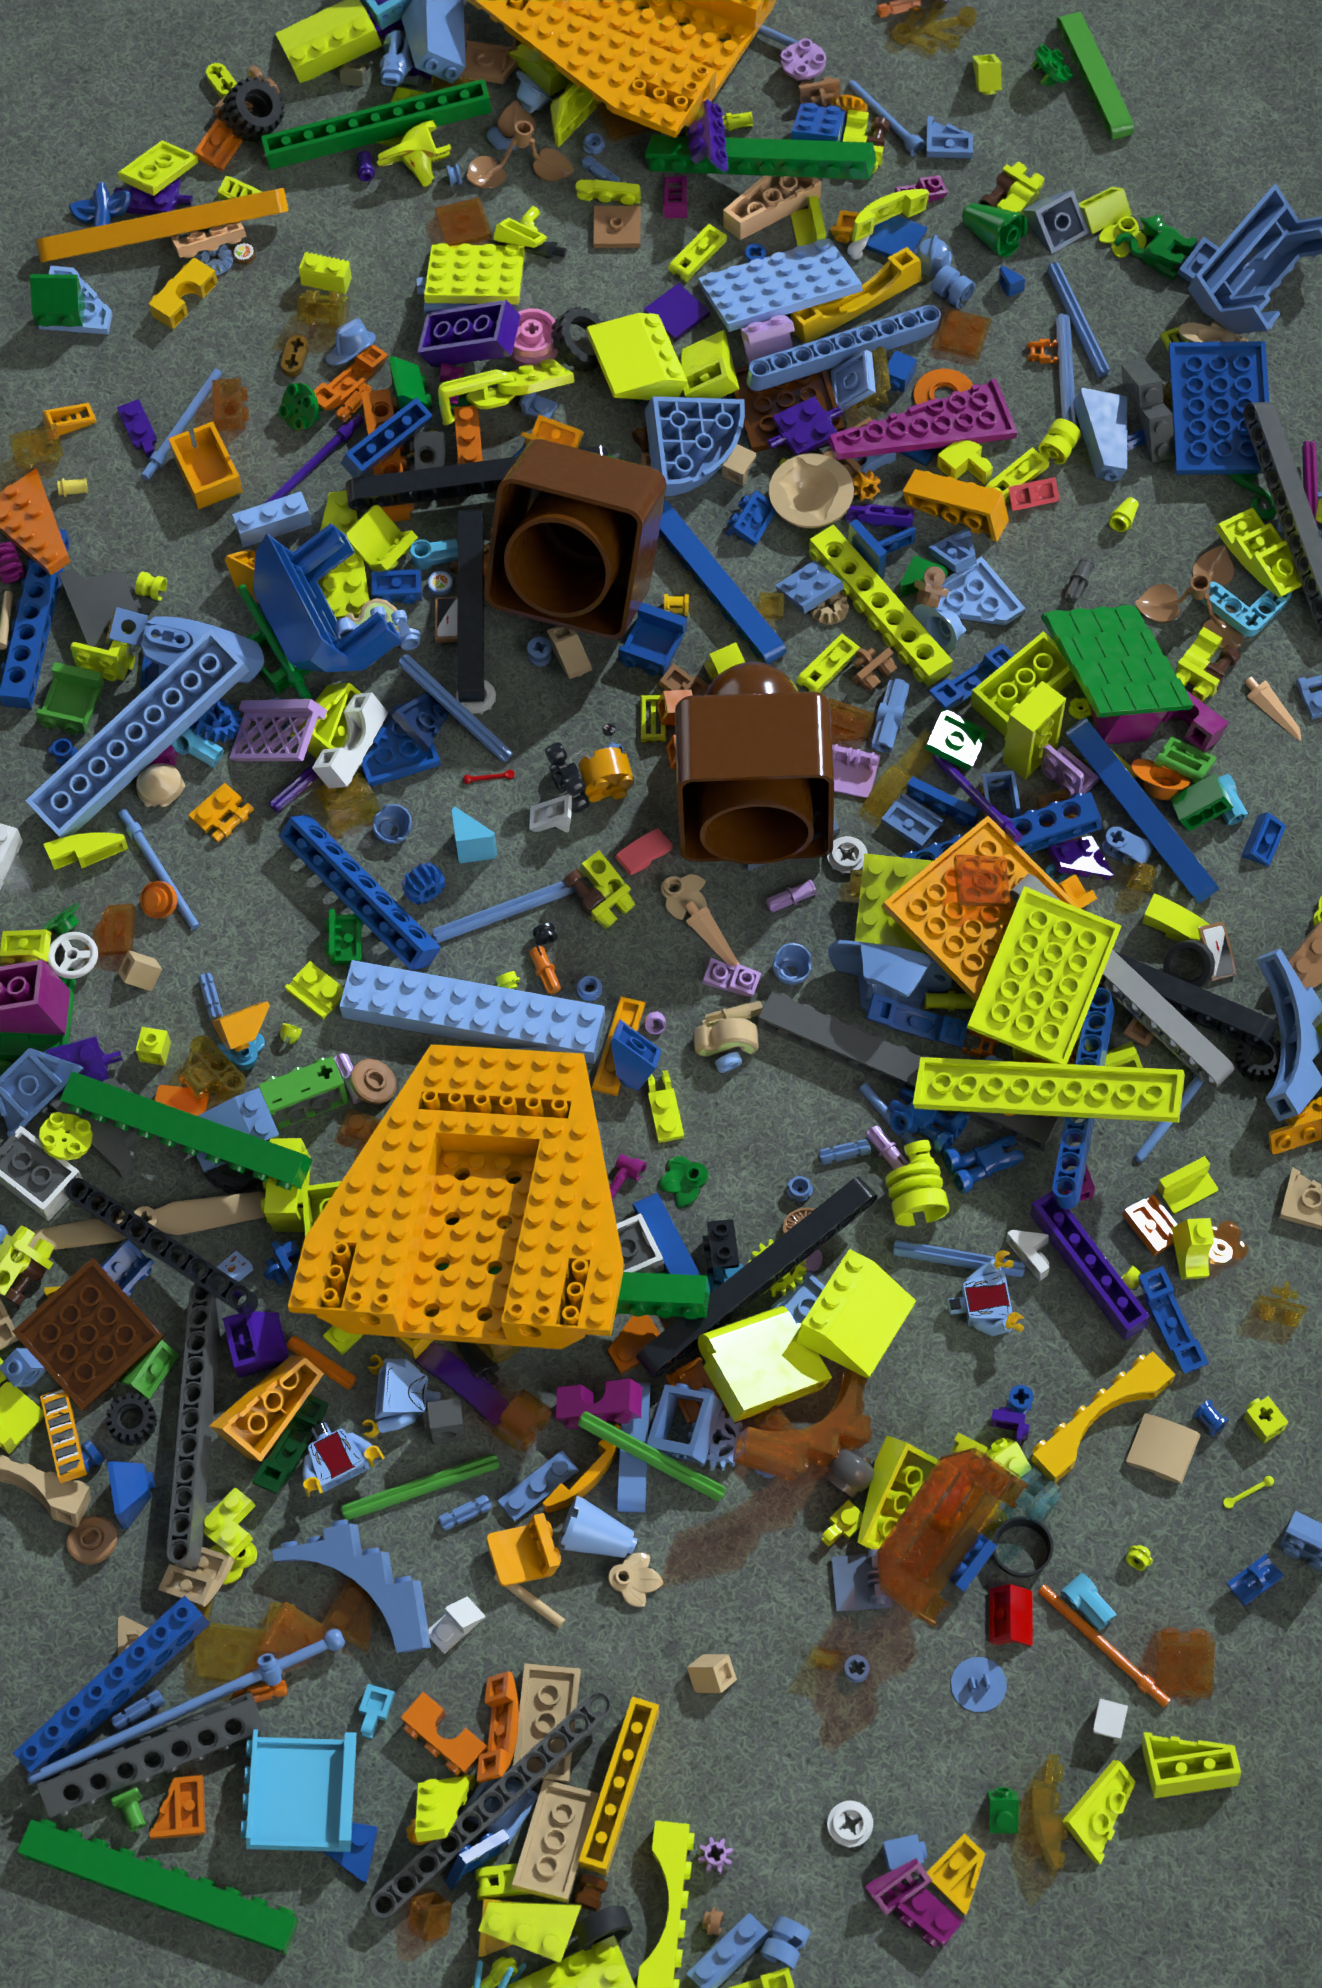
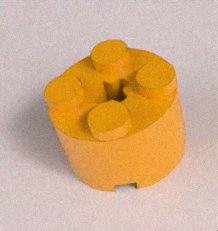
M615 747L603 748L594 751L595 756L588 759L586 755L580 760L578 768L586 785L585 793L590 802H598L610 796L615 800L627 796V791L634 784V777L626 752L622 753L620 748Z

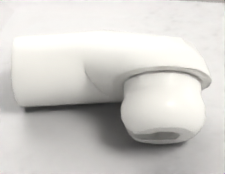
M870 236L856 242L852 241L848 246V254L851 259L858 260L862 257V250L865 248Z

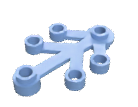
M378 606L371 609V616L379 612L383 615L386 623H388L383 607ZM404 610L393 612L391 614L394 625L399 627L400 632L398 634L402 640L396 646L400 645L404 650L417 648L420 645V632L409 628ZM350 618L338 620L335 627L338 638L341 640L359 625H355Z

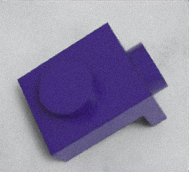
M1000 1407L999 1409H993L990 1427L1017 1431L1015 1441L1020 1446L1022 1440L1027 1441L1030 1424H1025L1026 1414L1016 1413L1011 1408Z

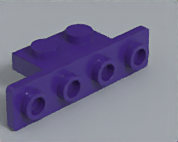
M706 99L703 101L704 116L698 121L693 122L688 128L690 159L697 164L706 156H709V161L725 173L728 171V157L726 154L723 111L718 104H713L710 100Z

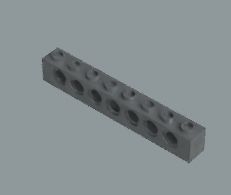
M248 1692L120 1744L38 1782L37 1787L49 1818L55 1815L63 1817L71 1813L73 1808L82 1804L84 1806L92 1805L98 1802L100 1797L109 1793L111 1795L119 1794L125 1791L127 1786L136 1782L138 1784L146 1783L154 1778L153 1775L163 1771L165 1773L173 1772L181 1767L180 1764L190 1760L191 1762L200 1761L207 1757V1753L217 1749L218 1751H225L234 1746V1742L239 1740H252L253 1730H258L259 1736L261 1731L265 1730L264 1723L252 1692ZM230 1719L240 1721L239 1726L235 1729H228L225 1727V1724ZM203 1730H211L213 1732V1736L210 1739L202 1740L198 1737ZM176 1741H184L187 1744L180 1751L171 1748ZM149 1752L160 1754L156 1761L150 1762L145 1759L146 1754ZM127 1762L133 1765L129 1772L124 1773L118 1770L119 1765ZM98 1773L106 1776L102 1783H94L90 1780L93 1775ZM71 1784L79 1788L75 1794L64 1792V1788Z

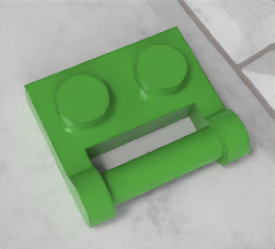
M1171 737L1159 752L1154 765L1160 768L1164 766L1194 780L1193 783L1196 784L1207 776L1214 766L1217 757Z

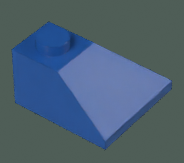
M619 1020L611 1039L616 1076L624 1086L638 1091L655 1071L662 1050L622 1020Z
M107 1462L115 1515L123 1530L129 1529L152 1497L151 1489L155 1488L153 1472H148L145 1465L141 1463Z

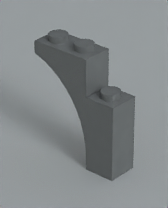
M1144 359L1121 364L1122 383L1131 397L1140 418L1151 462L1155 463L1175 458L1173 414L1163 403L1162 380Z

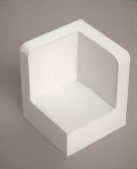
M1100 1699L1097 1705L1093 1732L1114 1738L1113 1743L1119 1744L1128 1706Z

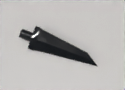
M493 239L488 240L501 246L509 245V243L498 242ZM545 241L535 248L525 246V252L552 259L554 255L565 257L567 248L557 246L558 242Z
M454 1341L476 1378L484 1377L490 1385H495L499 1381L498 1376L495 1374L499 1370V1366L475 1343Z

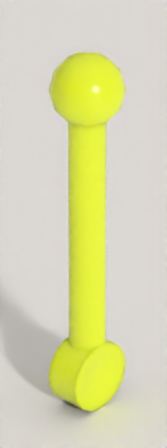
M1266 1476L1261 1483L1234 1498H1225L1223 1501L1224 1507L1230 1509L1234 1506V1503L1265 1486H1272L1274 1479L1271 1476Z

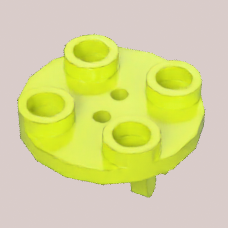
M54 1112L41 1126L39 1142L42 1149L55 1159L66 1161L78 1159L86 1154L91 1147V1125L89 1121L74 1114Z

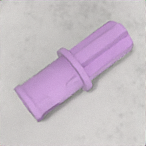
M808 880L793 888L787 887L786 891L768 898L766 904L770 912L773 913L792 904L796 906L797 902L816 895L817 891L812 880Z
M341 1053L334 1057L344 1085L352 1098V1102L356 1104L363 1100L354 1093L350 1084V1074L353 1065L348 1055Z
M873 1126L867 1131L866 1136L880 1152L879 1156L884 1157L894 1170L909 1164L896 1148L897 1144L891 1142L879 1126Z

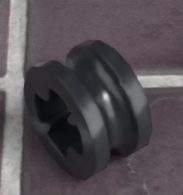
M544 923L533 929L532 932L533 936L536 937L535 942L537 945H544L557 940L558 935L554 932V924Z

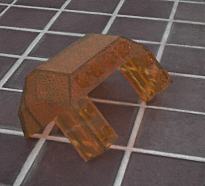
M976 1446L941 1455L878 1548L880 1589L915 1617L935 1627L938 1623L936 1619L944 1607L948 1609L950 1603L939 1594L952 1576L955 1567L963 1560L1000 1503L1003 1501L1015 1509L1017 1506L1016 1500L1024 1488L1028 1490L1030 1485L1019 1478V1474Z

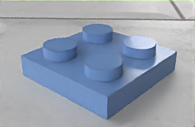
M816 561L805 565L775 585L778 593L804 614L844 589L842 581Z

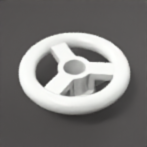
M81 932L62 934L50 945L48 965L60 977L67 979L82 977L89 973L97 962V945L91 937ZM68 940H81L88 945L90 950L79 951L77 948L72 947ZM62 945L65 950V957L59 967L55 961V952ZM85 959H89L88 963L84 966Z

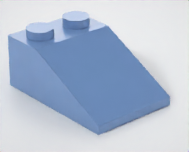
M259 1088L233 1097L198 1115L199 1117L269 1142L270 1139L279 1138L278 1130ZM198 1153L197 1159L203 1172L220 1166L205 1160L206 1155Z

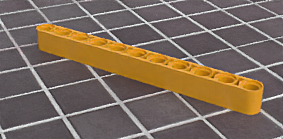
M284 188L43 237L35 239L40 263L275 215L288 212L289 209Z

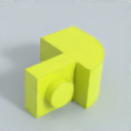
M955 442L938 454L937 467L948 477L956 480L968 470L984 484L992 478L993 467L986 458L981 457L982 446L975 442Z

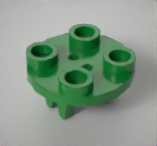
M1040 44L1034 50L1036 59L1031 64L1032 68L1043 69L1046 73L1040 81L1042 86L1047 85V87H1050L1057 82L1065 84L1073 76L1072 70L1063 62L1064 56L1059 50L1054 49L1052 51L1044 44Z
M291 383L287 385L278 410L279 416L285 420L290 428L296 431L308 430L316 420L321 418L318 412L323 411L318 406L315 392L309 385L304 383Z

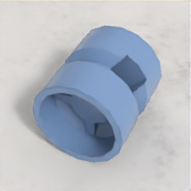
M945 265L933 279L931 290L941 298L946 297L947 302L958 309L963 306L960 301H968L971 298L976 284L966 276H960L959 271L950 265Z
M778 1915L771 1928L773 1937L766 1939L760 1955L773 1963L778 1959L781 1961L779 1966L783 1968L789 1967V1970L793 1971L800 1957L798 1949L805 1947L811 1931L792 1919Z

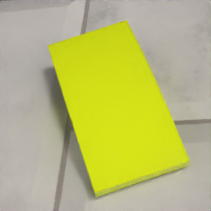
M1253 507L1219 523L1214 528L1240 563L1278 598L1302 587L1287 541L1281 539L1272 523L1264 525Z

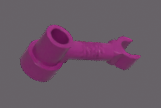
M441 363L439 382L463 378L465 368ZM458 395L449 397L450 404H458Z
M624 1154L618 1157L615 1168L619 1171L609 1185L612 1202L626 1178L629 1177L635 1181L640 1180L641 1176H638L639 1171L645 1172L647 1162L638 1158L632 1159Z

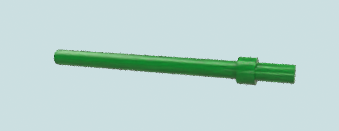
M245 584L238 586L237 591L288 675L287 680L292 688L296 689L301 699H311V695L304 685L305 680L303 676L289 663L277 637Z

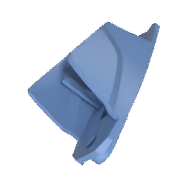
M166 616L154 617L146 622L140 648L145 658L159 664V676L209 629H212L249 669V672L238 681L239 683L249 684L257 676L264 664L263 653L257 642L222 628L199 621ZM155 634V635H158L159 637H158V638H154V637H152L151 635Z
M847 940L835 941L828 948L830 961L836 971L858 976L860 1006L867 1013L872 993L898 1000L899 1003L920 1009L925 999V993L928 991L944 992L950 989L952 985V978L929 955L888 945Z

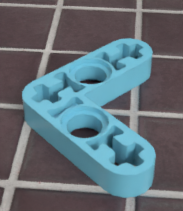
M1216 582L1210 583L1209 594L1215 593V595L1210 596L1213 612L1247 637L1257 635L1287 605L1291 597L1290 592L1274 602L1275 594L1267 590L1249 608ZM1204 599L1200 600L1207 607L1206 601ZM1231 605L1236 608L1237 612L1229 613L1225 610L1224 606ZM1266 606L1270 609L1271 613L1264 614L1258 607ZM1253 618H1255L1256 621L1254 625L1248 626L1247 624H1249L1253 620Z

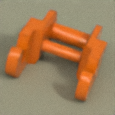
M1050 339L1028 342L1027 348L1030 349V354L1027 356V360L1031 362L1039 361V363H1057L1058 358L1056 356L1051 360L1050 355L1044 354V347H1056L1057 340H1053V343H1050ZM1035 349H1040V354H1035Z
M968 1029V1034L980 1037L981 1041L977 1049L971 1048L968 1051L966 1047H963L961 1052L977 1058H981V1055L985 1057L995 1056L993 1054L994 1047L999 1045L1000 1042ZM984 1041L990 1043L987 1051L982 1049Z

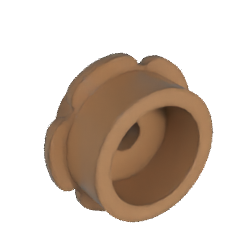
M713 1907L711 1912H705L702 1928L707 1930L708 1936H711V1934H721L720 1922L723 1923L724 1912L717 1911L716 1907Z

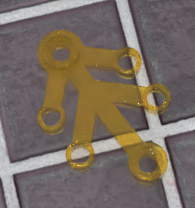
M937 0L933 2L932 9L922 25L914 27L917 20L924 17L923 7L914 6L911 8V14L906 22L897 24L892 30V39L902 45L913 43L925 48L927 53L935 54L938 51L939 44L935 40H927L919 36L925 34L945 42L949 48L955 49L960 45L959 36L955 34L950 35L941 30L958 25L972 26L976 23L977 12L973 7L966 6L960 9L959 16L936 21L938 16L945 12L946 8L943 1ZM941 6L942 9H936L935 7ZM915 11H919V12H921V14H918V15H917V14H914V12H915ZM950 40H956L957 42L951 43ZM934 45L935 48L931 49L928 46Z

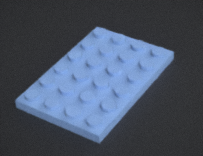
M830 238L819 239L805 246H797L785 252L774 253L763 260L754 259L749 263L731 266L726 270L711 272L706 276L698 278L702 291L729 332L747 327L754 322L767 321L774 316L790 314L863 291L861 281Z

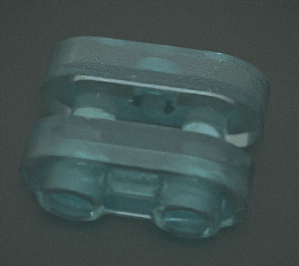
M1034 1467L1016 1484L1006 1500L1015 1508L1021 1502L1028 1507L1024 1514L1033 1521L1037 1517L1042 1520L1049 1509L1053 1508L1062 1496L1059 1493L1061 1487L1051 1480L1046 1486L1040 1482L1043 1473ZM1032 1490L1037 1493L1035 1497L1030 1495Z

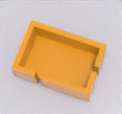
M213 421L193 429L197 447L193 448L189 431L168 438L173 458L198 510L243 493L240 476L232 460H230L227 449Z

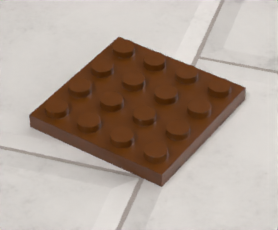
M749 366L735 369L739 390L734 391L733 395L735 399H744L745 418L743 427L750 449L753 452L770 449L767 440L779 435L778 429L772 421L774 415L814 396L826 412L838 407L826 370L765 390L755 391L750 389L746 383ZM841 416L832 420V424L837 432L845 429Z
M91 1258L12 1331L82 1411L88 1409L165 1337L94 1258Z

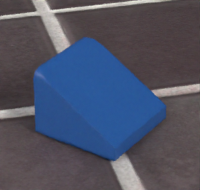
M1000 266L998 282L1005 294L1010 297L1023 292L1025 278L1005 266Z

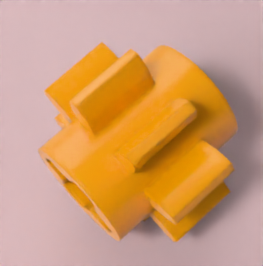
M868 470L867 473L858 471V474L852 478L854 495H857L860 501H863L864 498L873 500V497L880 492L877 484L881 480L878 476H874L871 470Z

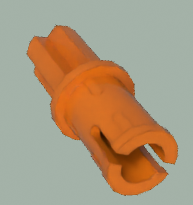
M543 946L538 947L540 952H538L537 947H534L530 950L529 955L536 967L535 974L537 977H540L546 992L554 995L561 990L554 972L555 966L550 963Z

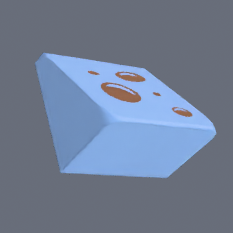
M237 1251L217 1266L218 1269L238 1282L254 1270L252 1264Z

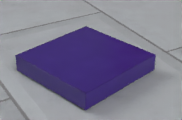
M680 283L644 308V313L659 314L667 335L674 341L710 316V311Z

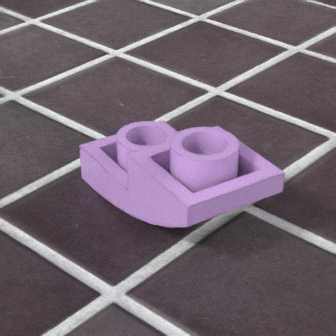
M711 958L701 984L753 997L761 973L740 964L733 967Z

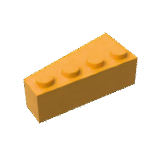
M915 469L903 489L906 505L935 517L941 514L945 521L957 525L958 522L965 524L975 534L979 535L980 531L991 535L990 540L998 542L1009 521L1003 493L995 488H986L972 482L967 483L955 480L952 477H944L929 471Z
M291 1355L210 1424L209 1427L244 1457L261 1462L324 1373L306 1357Z

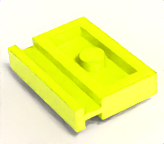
M309 961L293 978V981L285 986V990L324 1020L341 1002L344 987Z

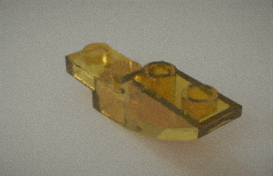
M1048 1754L1044 1781L1033 1780L1031 1788L1033 1833L1039 1854L1050 1876H1056L1058 1869L1063 1870L1065 1852L1060 1851L1061 1840L1066 1841L1068 1835V1828L1062 1822L1064 1814L1053 1812V1810H1059L1061 1793L1056 1792L1057 1781L1062 1782L1064 1765L1059 1764L1060 1755Z

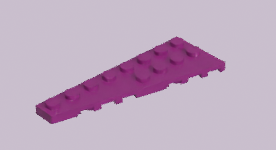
M994 378L990 379L989 383L980 386L978 384L972 385L969 390L952 392L949 397L943 399L935 398L909 407L906 412L889 414L886 419L869 421L866 426L860 428L852 427L830 435L828 442L835 460L948 447L950 444L959 441L983 443L1016 439L1018 432L998 382Z

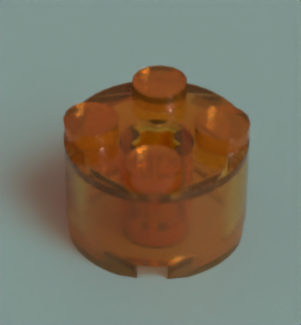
M523 1388L521 1395L517 1394L499 1418L503 1422L499 1427L495 1425L492 1434L517 1452L523 1451L527 1453L535 1442L534 1438L537 1429L543 1431L550 1422L551 1407Z

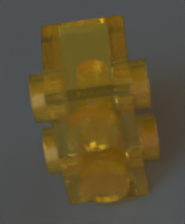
M306 290V293L298 297L297 321H303L306 325L326 323L329 327H341L348 321L349 297L343 296L341 292H329V295H321L318 290Z
M56 423L9 434L17 467L22 466L23 469L32 468L37 465V462L46 460V463L59 461L60 457L64 456Z

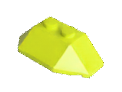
M574 83L569 84L565 92L559 98L554 99L550 106L554 140L557 147H560L602 103V101L598 102L592 97V93L584 87L580 88Z

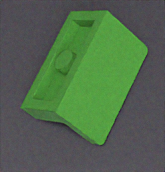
M160 1340L117 1382L130 1386L141 1396L150 1400L180 1355L164 1341Z

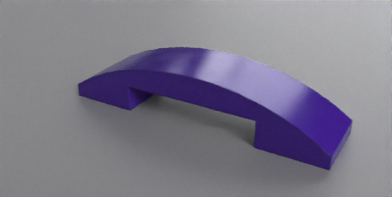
M432 1342L414 1360L431 1376L438 1378L475 1408V1411L495 1428L513 1409V1406L486 1380L476 1378L468 1365L435 1342Z

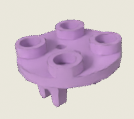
M801 39L782 51L781 66L784 72L794 78L796 82L812 79L824 71L826 54L821 47L812 43L810 39Z

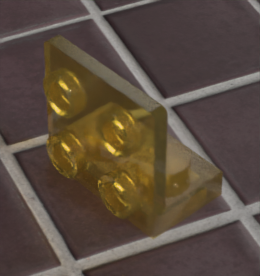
M361 772L353 775L352 781L347 787L328 788L326 784H323L315 790L317 798L327 812L336 837L373 822L375 815L380 811L376 796Z

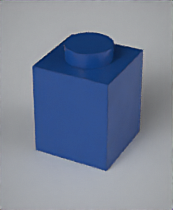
M895 350L883 371L882 384L891 391H901L904 393L916 372L917 359Z

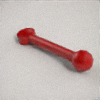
M509 769L505 773L472 777L465 775L463 782L470 784L472 781L499 778L513 779L515 773Z

